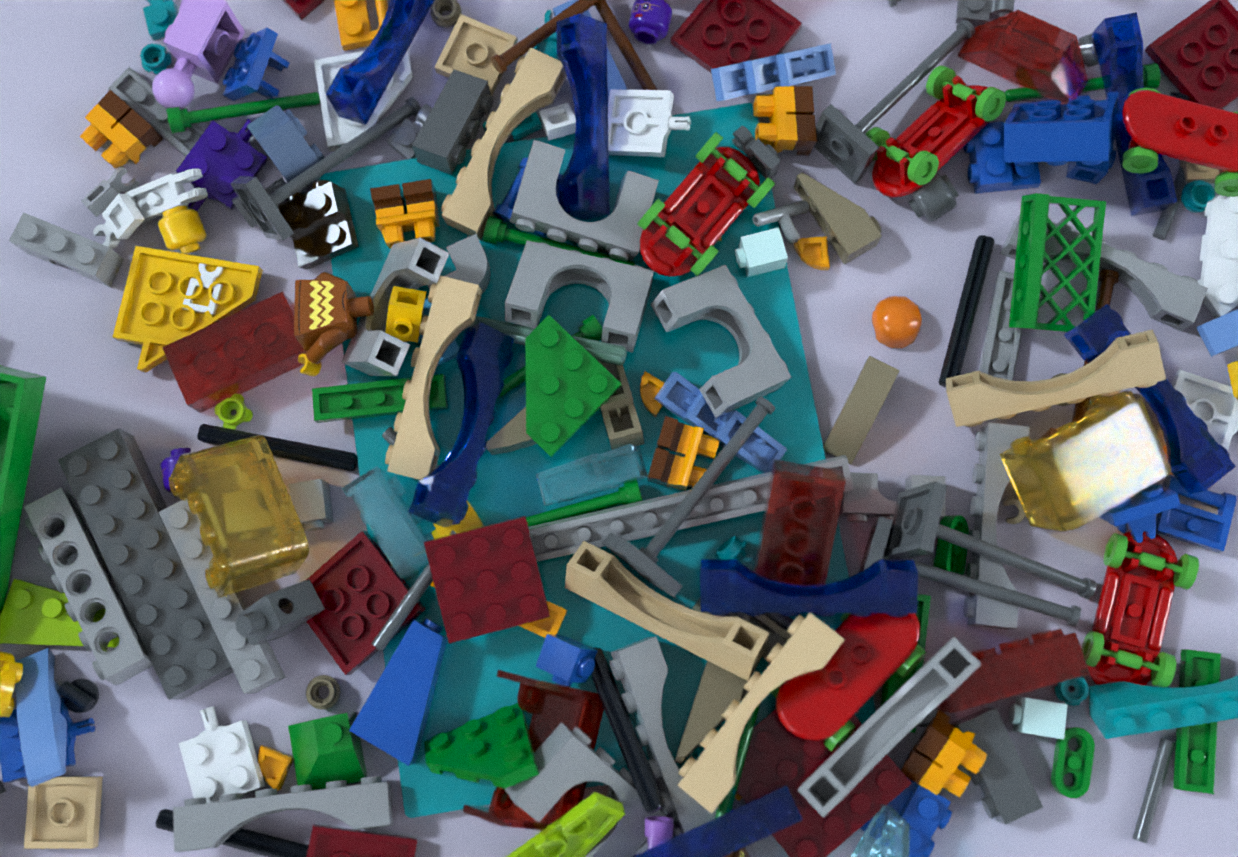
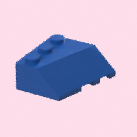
M1119 91L1107 93V99L1096 101L1090 99L1089 95L1077 96L1076 99L1061 105V101L1055 99L1014 104L1004 123V162H1014L1016 166H1029L1034 162H1047L1051 166H1061L1072 161H1082L1084 165H1098L1103 161H1108L1115 140Z

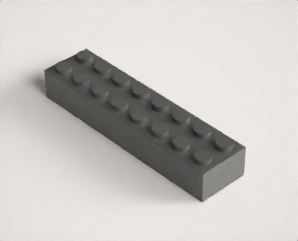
M118 428L58 459L168 699H184L233 673L232 667L158 513L167 508V505L134 436Z

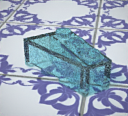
M376 466L342 487L341 489L345 495L352 497L361 512L359 516L365 525L368 523L378 540V545L400 578L408 581L421 573L429 563L424 541L434 539L431 532L425 534L419 523L424 521L414 504L408 506L402 495L406 493V490L397 476L391 478Z

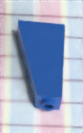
M425 618L423 623L417 620L412 621L349 729L352 733L408 766L415 764L419 756L448 640L446 636L441 634L443 627Z

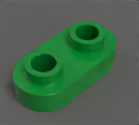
M946 515L939 523L969 535L968 523L961 515ZM938 538L933 566L964 575L967 549Z
M1078 727L1065 728L1064 740L1056 739L1051 782L1054 789L1065 797H1081L1088 791L1090 786L1095 743L1091 734L1085 729ZM1072 738H1075L1078 743V747L1074 751H1071L1068 746V742ZM1067 773H1071L1073 782L1067 786L1064 783V776Z

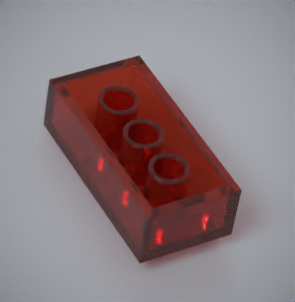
M283 291L162 347L187 406L199 413L216 406L222 400L231 398L233 394H242L304 365L298 362V356L302 353L306 354L307 351H305L294 336L295 306Z
M774 459L750 586L751 602L820 614L845 487L843 471Z
M1062 628L1050 629L1032 634L1033 641L1030 642L1028 638L1000 643L998 644L999 651L992 647L970 652L982 665L938 705L939 709L942 712L956 713L1088 675L1089 671L1076 633L1063 634Z

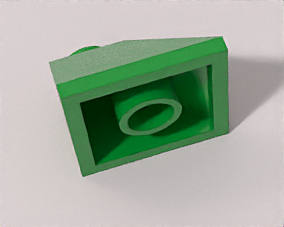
M347 712L288 726L298 786L312 785V791L326 789L327 782L347 780V784L359 782L361 778L367 777L361 738L349 731L357 717L356 712Z

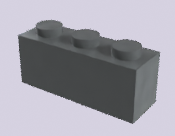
M455 69L452 71L412 144L418 163L452 175L457 164L460 165L463 162L467 145L471 139L477 136L480 121L484 114L489 113L493 104V96L491 95L487 80Z
M987 707L951 723V725L963 733L966 731L974 733L975 736L972 743L988 754L977 774L968 769L966 770L975 786L980 785L985 796V798L981 799L982 805L990 819L995 818L997 822L1006 825L1043 808L997 708Z

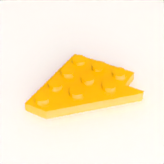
M135 246L112 338L117 341L143 345L137 370L147 373L254 302L257 297L263 270L255 265ZM199 263L205 264L206 271L208 272L215 271L217 266L224 268L222 274L215 279L209 286V289L203 287L202 280L200 279ZM190 279H197L199 287L196 288L195 294L187 296L186 292ZM218 283L223 285L219 301L215 300L212 296L213 287ZM184 299H192L193 304L209 306L211 300L217 304L215 316L211 315L209 311H206L205 314L195 312L190 306L183 305Z

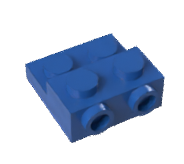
M1004 121L988 123L963 147L964 152L969 153L970 164L967 168L969 183H973L975 194L1038 188L1041 184L1038 162H1034L1029 166H1016L1014 162H1004Z
M908 778L912 784L860 829L904 857H929L935 846V842L931 840L937 827L944 829L951 818L952 811L948 809L951 802L939 794L935 795Z

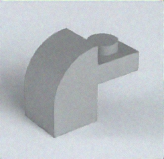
M474 234L446 247L456 270L445 275V277L477 284L482 289L483 294L489 284L491 272L477 235Z

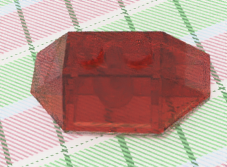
M1020 10L1013 11L975 27L974 35L966 39L958 53V57L1023 87L1033 89L1049 99L1059 100L1061 104H1068L1069 101L1080 96L1088 82L1077 36Z

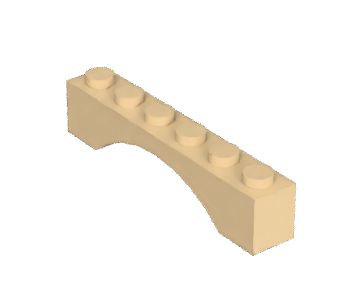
M531 47L526 56H521L515 67L516 75L512 83H507L503 88L500 96L501 103L496 112L492 111L486 122L487 130L483 138L477 139L471 150L472 158L468 166H463L457 176L456 184L458 185L452 195H447L442 204V217L447 225L470 236L476 234L480 241L484 235L489 216H494L492 178L495 163L502 146L511 132L524 119L554 102L567 77L565 63Z
M440 275L437 284L431 285L428 302L432 303L429 316L424 315L420 325V335H423L420 348H415L411 359V367H415L412 380H407L403 389L402 398L406 400L403 413L398 412L394 423V432H397L395 444L388 447L385 457V464L389 465L387 472L431 483L433 481L441 450L434 437L429 415V395L432 378L438 362L448 346L462 331L475 322L482 295V289L477 284Z
M1152 329L1116 338L1103 353L1090 363L1071 373L1053 379L1012 381L994 377L981 371H975L946 378V393L956 427H974L986 420L995 418L1009 419L1016 416L1017 413L1025 411L1040 412L1056 404L1065 402L1068 404L1080 403L1087 397L1096 395L1111 396L1118 394L1123 389L1136 386L1139 388L1151 387L1158 381L1166 380L1159 344Z
M583 541L567 564L566 589L747 681L752 676L763 656L769 632L739 617L705 614L677 604L638 580L614 555L586 541Z
M811 613L806 618L800 614L787 630L792 636L784 647L780 643L775 645L765 658L770 665L761 675L756 671L743 687L748 691L741 703L735 699L732 701L722 715L727 720L719 731L712 728L700 743L705 750L699 758L695 760L691 756L678 772L683 779L677 786L711 814L736 782V759L739 742L745 725L757 705L771 691L785 681L805 672L823 669L845 640Z

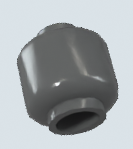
M936 173L930 182L911 193L914 199L908 203L918 218L924 215L928 220L935 221L956 207L955 198L959 194L946 174L941 177Z

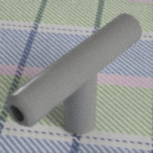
M803 200L754 214L753 223L759 227L778 221L788 243L793 244L800 240V235L791 217L807 213L809 211V204Z

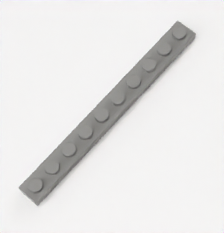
M845 455L714 484L678 530L853 491L848 459ZM690 490L530 526L528 529L536 561L539 562L574 554L583 541L598 548L605 547L602 543L610 533L625 541L654 536Z

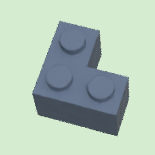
M278 104L247 125V128L287 182L325 158L315 143L309 146L303 137L308 133L297 117L295 118L290 110L284 112Z

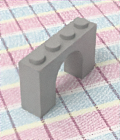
M534 140L509 222L515 223V226L522 231L534 232V230L546 233L549 239L557 242L568 240L577 243L578 247L585 251L596 252L599 250L609 253V257L624 262L628 260L633 261L640 250L639 241L643 230L637 223L652 206L659 180L628 170L622 179L613 213L605 219L596 222L579 221L563 210L556 196V181L565 149Z
M422 238L392 245L370 295L374 305V314L360 318L357 325V334L351 339L342 363L370 376H397L410 345L385 333L388 304L393 286L418 290L424 285L436 284L449 256L447 251Z
M527 240L505 301V321L535 329L539 325L547 299L555 290L569 284L588 285L601 292L609 304L602 328L601 342L624 346L628 352L633 353L650 296L654 271L638 265L623 264L609 258L594 257L582 254L576 250L569 251L550 246L546 243H536Z
M726 265L663 289L652 302L651 306L666 332L697 320H710L724 326L735 338L739 348L738 365L712 376L699 389L715 418L746 405L760 396L763 397L778 390L791 378L786 363L778 355L771 343L769 334L761 326L755 316L753 307L745 299L738 287L736 278L731 275Z
M561 722L534 753L539 775L505 788V790L516 805L539 823L571 787L586 781H598L607 784L609 798L621 802L626 814L585 857H632L647 840V837L644 835L645 817L666 815L661 809L653 813H647L630 772L624 767L620 771L615 769L612 765L616 761L604 749L599 747L595 751L589 746L592 740L576 726L573 730H570Z

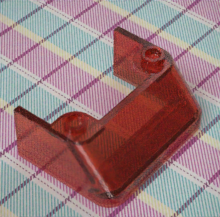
M498 670L496 677L520 683L517 696L518 705L523 711L533 713L529 734L534 753L561 722L570 730H573L576 726L592 740L589 746L595 750L604 711L598 693ZM587 781L567 790L539 823L512 801L505 788L500 787L495 789L490 807L464 804L462 812L503 827L543 830L582 802Z

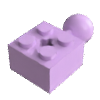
M182 0L179 13L173 24L167 28L163 41L177 62L174 68L159 72L152 84L153 95L156 101L163 107H180L183 109L191 103L195 93L194 84L191 80L193 74L218 84L233 56L235 46L245 33L226 1Z

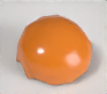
M889 296L879 301L872 313V324L876 339L889 348H904L914 343L922 325V316L918 305L906 296Z

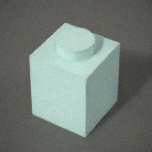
M779 228L743 236L740 239L739 249H735L739 268H745L747 277L785 268L788 259Z
M1016 697V703H1012L1010 707L1009 721L1010 724H1013L1014 732L1064 740L1068 704Z

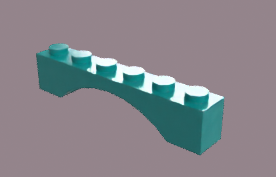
M1238 676L1214 684L1185 688L1145 686L1125 681L1089 686V715L1105 739L1237 719Z

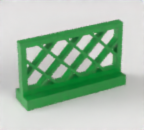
M1041 193L1022 196L1009 328L1093 333L1106 201L1056 197ZM1049 204L1059 205L1066 214L1056 225L1048 218ZM1069 206H1077V207H1076L1075 209L1071 210V208H1070ZM1085 207L1095 208L1093 223L1085 228L1076 215ZM1071 221L1080 234L1068 244L1059 230ZM1054 236L1063 249L1051 259L1045 252V242ZM1085 239L1090 246V255L1082 262L1073 248ZM1067 254L1077 267L1065 277L1055 263ZM1050 269L1059 280V283L1047 292L1041 284L1042 275ZM1081 272L1087 279L1086 289L1078 294L1069 281ZM1064 287L1073 300L1061 310L1052 296ZM1047 302L1056 315L1047 323H1037L1038 310ZM1076 305L1084 313L1082 326H1074L1066 316ZM1059 320H1061L1064 325H1060V324H1056V323H1057Z

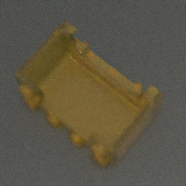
M1124 391L1111 396H1092L1090 398L1091 402L1086 406L1085 418L1078 422H1069L1060 426L1057 429L1058 433L1050 438L1045 437L1031 440L1029 436L1016 439L1010 443L1011 448L1000 454L1030 526L1057 531H1069L1079 528L1167 476L1172 471L1141 394Z
M257 435L182 454L179 457L171 477H169L170 489L174 496H179L183 501L187 500L192 514H197L201 523V539L205 546H210L213 554L209 562V568L205 570V577L208 586L211 589L215 588L218 598L295 574L309 555V544L266 439L262 435Z

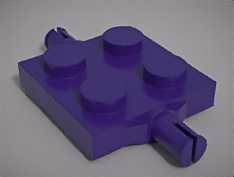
M246 120L238 134L228 131L215 121H212L177 168V174L199 168L203 176L190 183L194 188H206L208 196L202 200L188 203L187 207L189 209H194L198 212L208 198L218 201L232 210L235 206L232 200L238 195L230 185V182L240 176L256 177L268 160L267 157L254 149L249 143L252 133L247 128V125L252 122L251 120Z

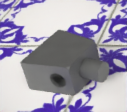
M310 579L267 594L238 614L236 629L240 635L247 636L249 643L254 646L286 636L323 611L324 607ZM289 603H291L292 612L290 614H285L280 610L290 606Z

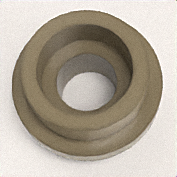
M435 0L431 6L430 14L436 25L447 28L456 24L462 11L456 0ZM444 11H451V14L442 16Z
M328 675L316 676L309 682L306 688V698L309 704L321 710L333 707L338 702L341 694L340 685L337 680ZM322 686H327L329 689V695L325 699L319 696V689Z

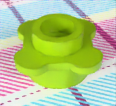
M233 394L231 398H226L215 406L214 412L223 421V428L236 430L237 426L241 423L252 420L253 412L246 408L244 404L245 399L241 394ZM232 410H236L235 415H231Z

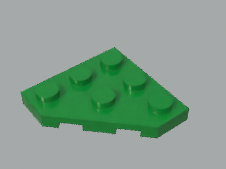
M548 315L525 338L526 433L552 458L622 386V383Z
M520 702L511 706L501 707L492 714L480 719L470 720L463 726L446 733L436 734L431 739L424 741L425 759L431 773L442 775L444 771L454 773L458 779L477 783L481 779L490 780L495 787L508 788L539 775L525 713Z

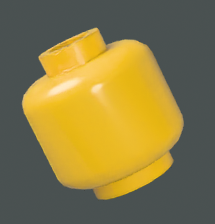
M178 206L162 213L163 218L158 222V227L166 247L173 251L180 250L183 254L200 250L198 243L206 239V232L199 213L194 209H188L187 206Z

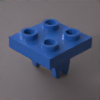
M266 27L238 41L233 52V56L236 57L233 68L230 67L223 79V84L226 85L223 92L224 97L235 101L254 92L273 99L274 96L278 97L279 90L262 80L267 65L279 71H283V68L288 69L289 66L287 60L272 51L278 35L277 32Z
M1143 475L1128 477L1124 483L1118 485L1096 487L1092 493L1082 496L1085 509L1117 527L1121 533L1127 531V524L1134 541L1138 543L1143 541V532L1151 539L1156 537L1157 513L1180 506L1178 493Z

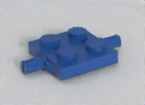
M61 697L60 713L67 720V768L76 765L74 753L76 736L95 732V726H90L94 725L95 722L93 718H88L73 723L63 697ZM17 709L13 710L9 718H0V763L3 783H11L27 778L21 751Z

